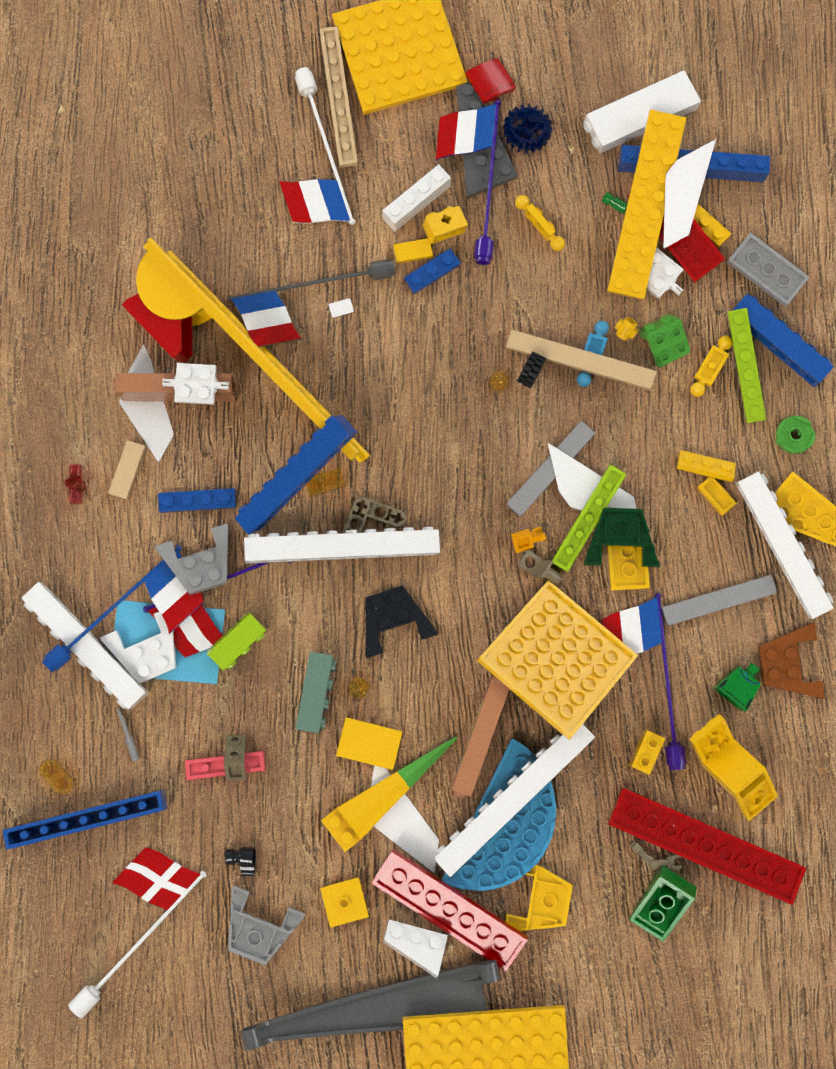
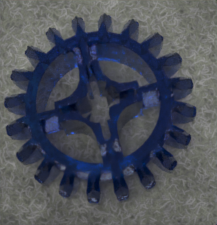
M529 103L525 108L522 104L520 109L515 106L513 112L510 111L508 117L504 120L503 136L507 138V144L512 143V149L518 147V153L521 149L524 150L525 154L528 150L534 153L535 148L540 151L542 146H546L550 140L553 130L551 127L552 121L548 120L549 115L544 114V109L538 110L537 105L531 108ZM522 119V123L517 124L516 127H513V125L518 120ZM542 130V133L533 139V135Z

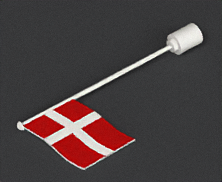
M145 847L112 882V884L127 888L148 903L167 911L96 987L94 985H86L73 998L68 1006L76 1016L83 1018L100 1000V991L98 989L203 877L206 878L205 871L198 873L181 866L159 851Z

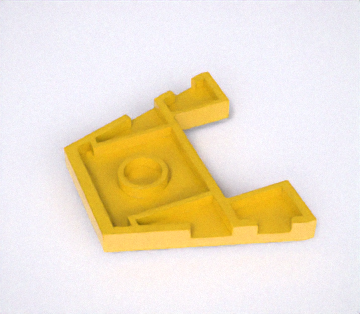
M536 864L525 874L534 876L528 917L512 914L506 915L505 922L518 931L561 927L567 924L573 884Z

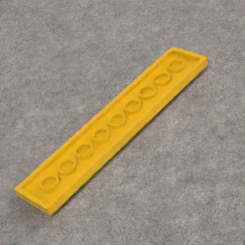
M652 109L649 110L607 288L609 293L644 300L665 212L666 174L677 160L686 117Z

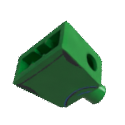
M752 663L745 670L741 667H735L714 685L713 689L741 712H746L761 686L760 682L754 678L760 669Z

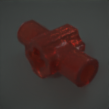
M69 465V478L65 480V486L69 489L70 504H82V492L86 489V482L82 480V465ZM76 481H78L79 484H77L74 488L73 484H76Z

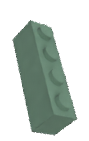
M310 651L296 723L297 730L320 733L325 728L326 718H323L324 710L328 711L330 699H327V692L332 690L333 680L330 679L331 671L335 672L337 663L333 655Z

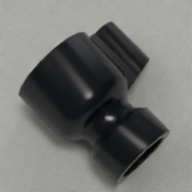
M241 847L238 851L226 849V865L238 863L242 876H255V847Z

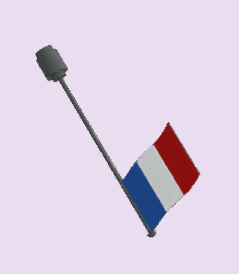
M388 259L370 262L371 266L367 267V271L241 295H228L227 299L229 302L233 301L243 318L249 336L258 347L301 340L302 338L293 327L287 309L276 293L277 291L369 274V278L373 277L374 281L391 278L392 275H395L393 260L388 261Z

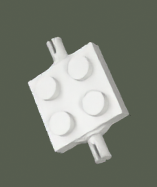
M657 247L647 290L658 299L670 289L679 296L684 289L675 282L684 269Z
M177 363L174 379H162L163 387H174L175 403L214 405L217 389L229 390V382H218L216 365Z

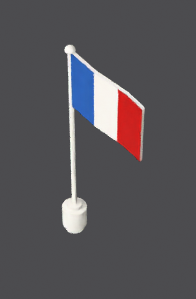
M307 67L300 68L295 72V80L300 95L310 99L336 180L279 181L292 222L310 224L326 221H343L353 225L356 220L352 217L312 97L317 91L313 74Z

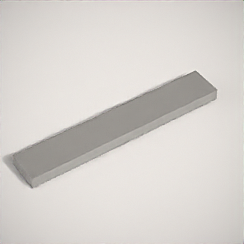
M581 421L557 449L574 458L595 435V432ZM551 455L506 504L519 517L525 513L557 477L555 476Z
M768 575L668 605L661 609L666 625L669 626L776 594L777 590L772 575Z

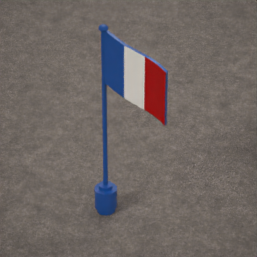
M176 545L175 552L177 559H180L182 557L179 551L182 548L180 545ZM162 560L67 647L64 644L62 646L57 644L44 656L45 659L41 662L52 673L55 670L58 671L71 659L69 655L72 652L69 649L143 582L146 584L153 603L164 618L169 634L204 603L202 594L199 592L189 595L172 570Z

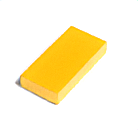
M428 238L393 244L396 264L433 258L431 243Z
M708 477L697 487L700 493L721 516L737 504L713 477Z

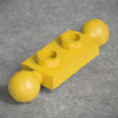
M519 195L515 199L516 207L525 211V216L547 242L551 241L550 246L553 250L561 251L565 247V240L555 235L554 225L543 217V213L538 207L530 204V200L526 195Z
M721 336L718 339V347L713 345L694 376V379L698 380V382L693 383L690 387V392L694 397H701L705 393V385L711 387L730 355L725 352V350H729L733 345L730 336Z

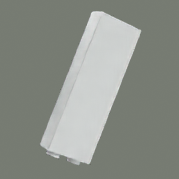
M684 70L586 114L583 126L585 131L590 133L594 148L598 149L601 154L643 135L650 109L685 116L696 111L701 100Z

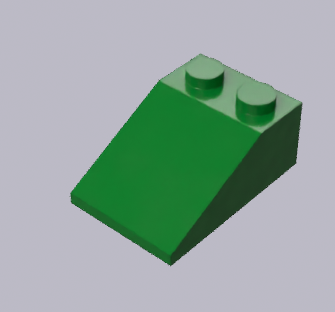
M662 865L650 882L629 920L664 942L695 900L697 887Z

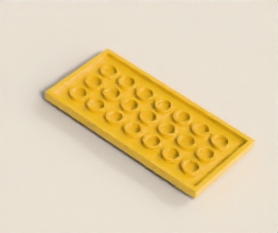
M564 1005L403 1017L406 1069H569Z

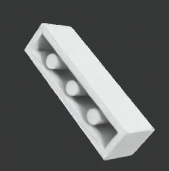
M438 164L382 210L383 220L396 232L450 187L451 177Z

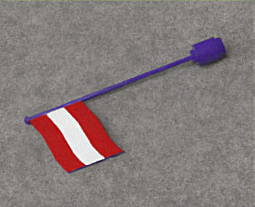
M258 563L227 576V580L269 563ZM155 604L143 607V611L150 613L154 618V614L159 612ZM202 605L173 632L175 648L184 657L209 649L223 636Z

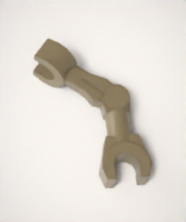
M635 840L629 845L652 869H658L662 865L668 869H682L681 864L675 865L673 863L674 859L681 858L677 854L672 853L666 856L665 859L657 860L648 855Z

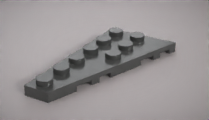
M470 81L456 87L458 112L485 107ZM498 133L496 135L492 188L517 179V173ZM492 147L475 153L462 154L467 199L488 191Z

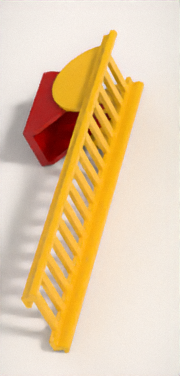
M152 237L147 239L148 242L143 246L147 252L140 261L136 275L138 294L126 299L122 306L173 359L186 363L193 356V326L204 324L213 318L298 407L322 429L326 425L325 421L332 415L265 346L258 347L252 341L247 328L171 250L166 253ZM354 438L341 449L351 461L356 459L361 464L370 457V454Z

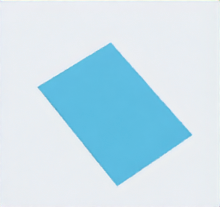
M122 601L117 606L114 631L119 632L125 649L161 633L156 619L150 613L143 611L144 606L148 607L154 603ZM205 608L217 629L223 634L225 610ZM175 648L177 668L153 679L217 684L219 666L207 655L206 651L208 649L184 657Z

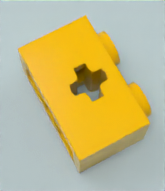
M449 206L441 212L429 213L422 226L430 243L434 244L463 234L468 223L459 206Z
M643 730L628 766L650 775L665 738L648 730Z

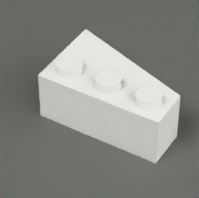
M389 920L383 943L437 978L448 935Z

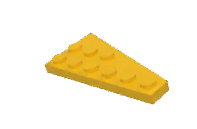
M791 472L774 492L778 499L776 504L779 508L782 507L786 513L787 518L785 520L787 524H791L798 533L836 547V506L797 474Z

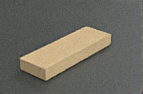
M126 441L108 492L109 495L128 500L146 446Z

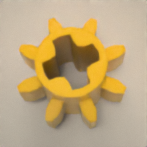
M626 317L624 320L620 318L614 327L617 329L616 335L625 341L629 338L633 339L639 331L636 328L637 322L630 317Z

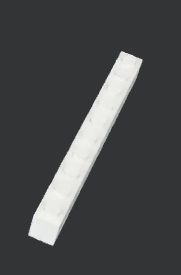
M409 527L403 528V531L387 528L384 529V532H376V529H367L365 533H357V530H346L343 534H338V531H326V534L320 535L316 531L307 532V535L291 532L287 533V536H279V533H270L268 537H260V534H249L248 538H244L245 564L438 555L440 553L439 530H433V527H422V530L414 531V528Z
M583 724L570 740L564 735L560 736L557 734L550 741L552 746L549 749L543 748L535 756L538 759L533 764L529 761L521 769L524 772L519 777L515 775L507 782L509 787L505 791L500 789L493 796L495 800L490 805L485 803L478 810L480 815L476 819L471 817L464 824L466 828L461 833L457 830L449 838L452 842L447 847L442 845L434 852L437 855L434 860L451 877L578 755L595 736Z

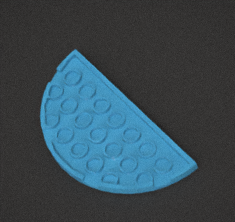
M513 738L473 816L474 819L480 815L478 810L485 803L490 805L495 800L493 796L500 789L505 791L509 787L507 782L515 775L519 777L524 773L521 769L529 761L533 764L537 760L529 749ZM551 781L451 877L445 873L442 881L459 889L484 891L511 884L529 872L544 855L555 827L556 801Z

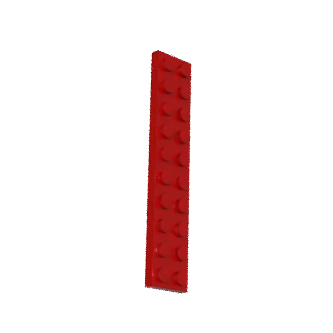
M623 787L607 823L610 826L791 905L794 903L807 869L802 865Z

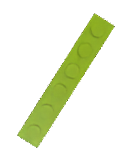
M747 308L728 311L746 423L766 420L748 311Z
M611 464L607 467L551 561L554 565L565 572L569 571L598 523L602 509L607 508L627 475L626 473Z

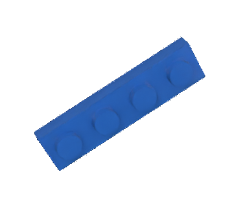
M235 488L158 493L159 512L169 513L236 508Z

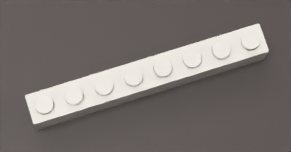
M758 471L735 483L808 618L814 619L833 609L832 603L834 602L832 597L823 590L822 586H824L822 579L819 575H815L813 571L815 569L814 564L805 557L803 553L805 548L800 541L797 542L793 526L787 524L785 511L776 504L778 499L773 491H769L766 485L768 480L765 475L760 474Z
M41 582L35 584L22 597L25 602L23 605L31 613L34 611L38 615L37 620L43 626L48 625L52 636L57 640L61 639L66 647L87 629ZM90 631L69 649L78 657L76 660L84 668L87 666L92 671L90 675L96 681L101 680L105 685L103 687L105 691L110 695L114 694L118 698L117 703L123 709H133L149 694Z

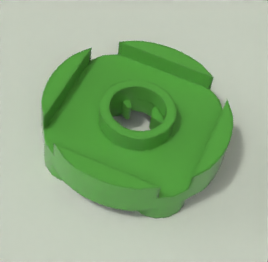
M802 416L788 417L778 425L775 433V442L787 453L801 454L814 443L815 431L813 432L812 424ZM794 430L798 431L797 435L800 436V438L793 439L791 431L792 433L794 432Z

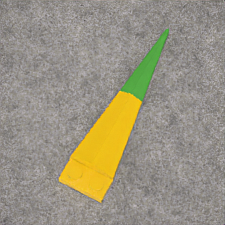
M457 737L450 739L340 805L321 820L344 852L360 841L457 740Z

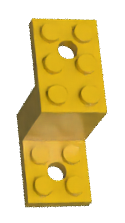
M720 714L710 719L702 729L696 731L689 739L703 768L735 798L743 816L748 821L778 797L766 768L733 738L725 719Z

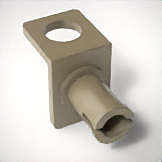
M526 550L518 562V566L532 576L538 578L545 577L554 585H557L562 579V575L551 568L553 564L551 560H543L530 550ZM528 557H533L535 561L534 566L531 568L525 565V560Z

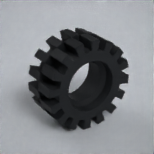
M532 351L517 382L531 388L546 358Z

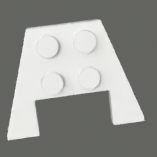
M160 612L155 613L154 616L161 633L126 649L118 631L100 637L101 641L139 684L177 668L174 631L169 634L165 620Z

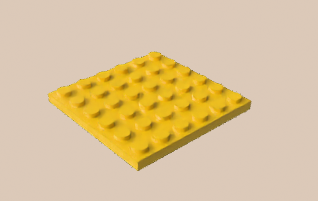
M379 0L332 14L334 24L338 26L339 40L363 115L453 90L457 86L468 82L441 0Z
M548 580L477 661L570 740L638 655Z

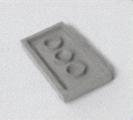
M751 232L726 262L785 307H787L810 278Z

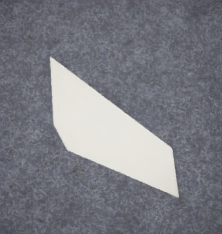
M716 139L676 160L666 174L663 249L689 235Z
M144 344L128 373H155ZM120 398V405L159 463L174 436L164 402L122 401Z
M548 443L555 476H557L556 481L559 492L570 507L582 510L602 476ZM618 488L607 508L637 509L634 496L621 488Z
M374 765L371 787L391 775L386 768ZM404 794L374 827L435 873L436 861L434 858L437 855L434 852L438 850L439 839L406 794Z

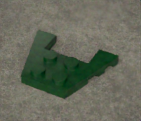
M603 508L583 565L601 566L602 546L641 547V567L659 568L660 562L657 559L655 547L649 535L643 510Z

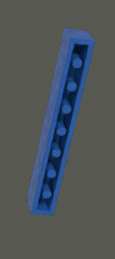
M622 145L618 158V172L635 173L641 146ZM679 149L677 160L695 150ZM712 152L705 178L764 182L770 171V156Z
M343 415L329 417L325 421L326 425L313 433V439L310 442H305L299 448L300 452L297 455L291 456L287 460L288 464L278 469L272 480L270 479L263 484L262 487L264 489L261 492L255 493L250 498L251 502L238 510L239 514L235 517V520L248 535L259 532L358 433Z
M160 790L4 829L2 832L5 847L8 850L168 809L165 792Z

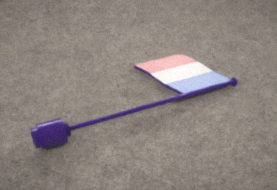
M496 100L493 105L476 110L454 112L444 115L439 119L436 161L448 156L475 153L492 147L484 235L475 241L474 259H476L475 263L479 265H489L493 259L494 241L491 240V237L487 236L498 113L499 105H501L499 100Z
M656 593L655 598L637 607L607 616L601 620V625L636 654L662 644L672 742H668L669 746L665 747L667 766L669 765V770L685 769V764H687L685 745L676 742L660 600L662 595Z

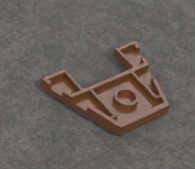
M810 623L758 646L762 683L764 686L819 699L825 698L823 681L802 682L797 642L817 640L815 623Z

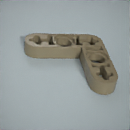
M359 497L353 503L343 533L346 530H357V533H362L367 518L400 528L406 523V514L388 505L365 497ZM362 501L365 502L367 507L366 509L363 508L361 512L364 518L359 515H353L354 512L358 514L359 507L357 504H361ZM379 507L385 510V515L381 518L376 517L374 514L375 509ZM388 511H392L391 515L395 517L400 514L403 521H399L396 524L395 519L390 517L389 521H386ZM351 520H360L361 526L358 529L351 528Z

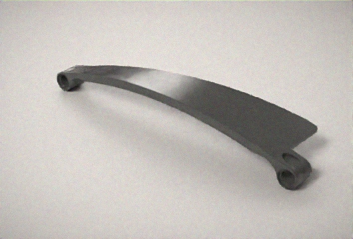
M488 960L439 971L437 978L431 974L398 981L313 1005L243 1028L240 1032L244 1050L246 1052L260 1046L263 1047L274 1041L403 1030V1017L488 1011L481 985L498 980L501 981L497 961Z

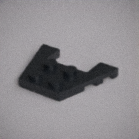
M403 585L366 597V658L383 653L377 636L378 633L414 621L416 622L421 640L438 635L437 630Z

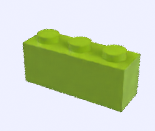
M248 611L206 651L207 655L223 671L226 668L229 670L236 664V658L240 655L244 656L251 649L250 645L254 641L259 642L265 636L264 632L266 629Z

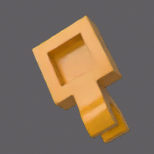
M536 527L532 532L528 528L511 534L515 553L534 548L533 543L546 540L542 527Z

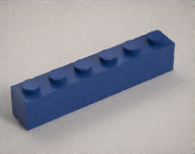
M746 294L733 309L747 308L752 336L811 386L816 387L833 369L834 366L827 357L821 356L816 352L817 350L814 346L803 341L798 333L791 331L784 321L778 320L773 315V312L759 304V301L754 296Z

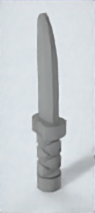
M117 708L126 737L124 740L132 762L140 760L134 745L133 736L130 737L124 717L120 709Z

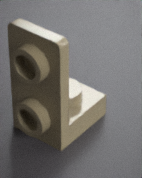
M245 735L226 736L224 755L226 781L246 780Z

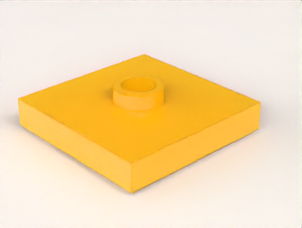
M359 877L320 888L330 928L369 917Z

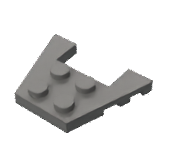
M228 524L211 528L216 547L177 559L172 541L155 546L157 552L189 595L227 584Z
M233 885L228 951L266 965L305 917L306 913L289 907L282 926L243 912L250 891Z

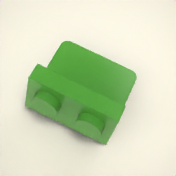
M666 314L656 322L645 324L644 328L638 331L640 337L648 341L654 361L658 367H662L690 353V347L681 319L676 316Z

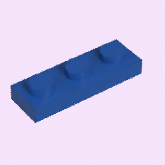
M450 248L405 276L404 281L415 295L459 267L461 263Z

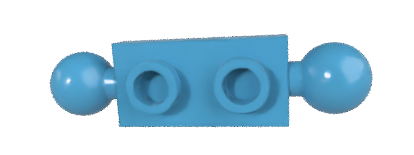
M601 320L594 326L596 334L589 333L584 348L585 351L603 355L608 338L603 337V335L609 331L608 323ZM583 371L578 374L576 380L579 386L587 387L590 385L592 378L590 373Z

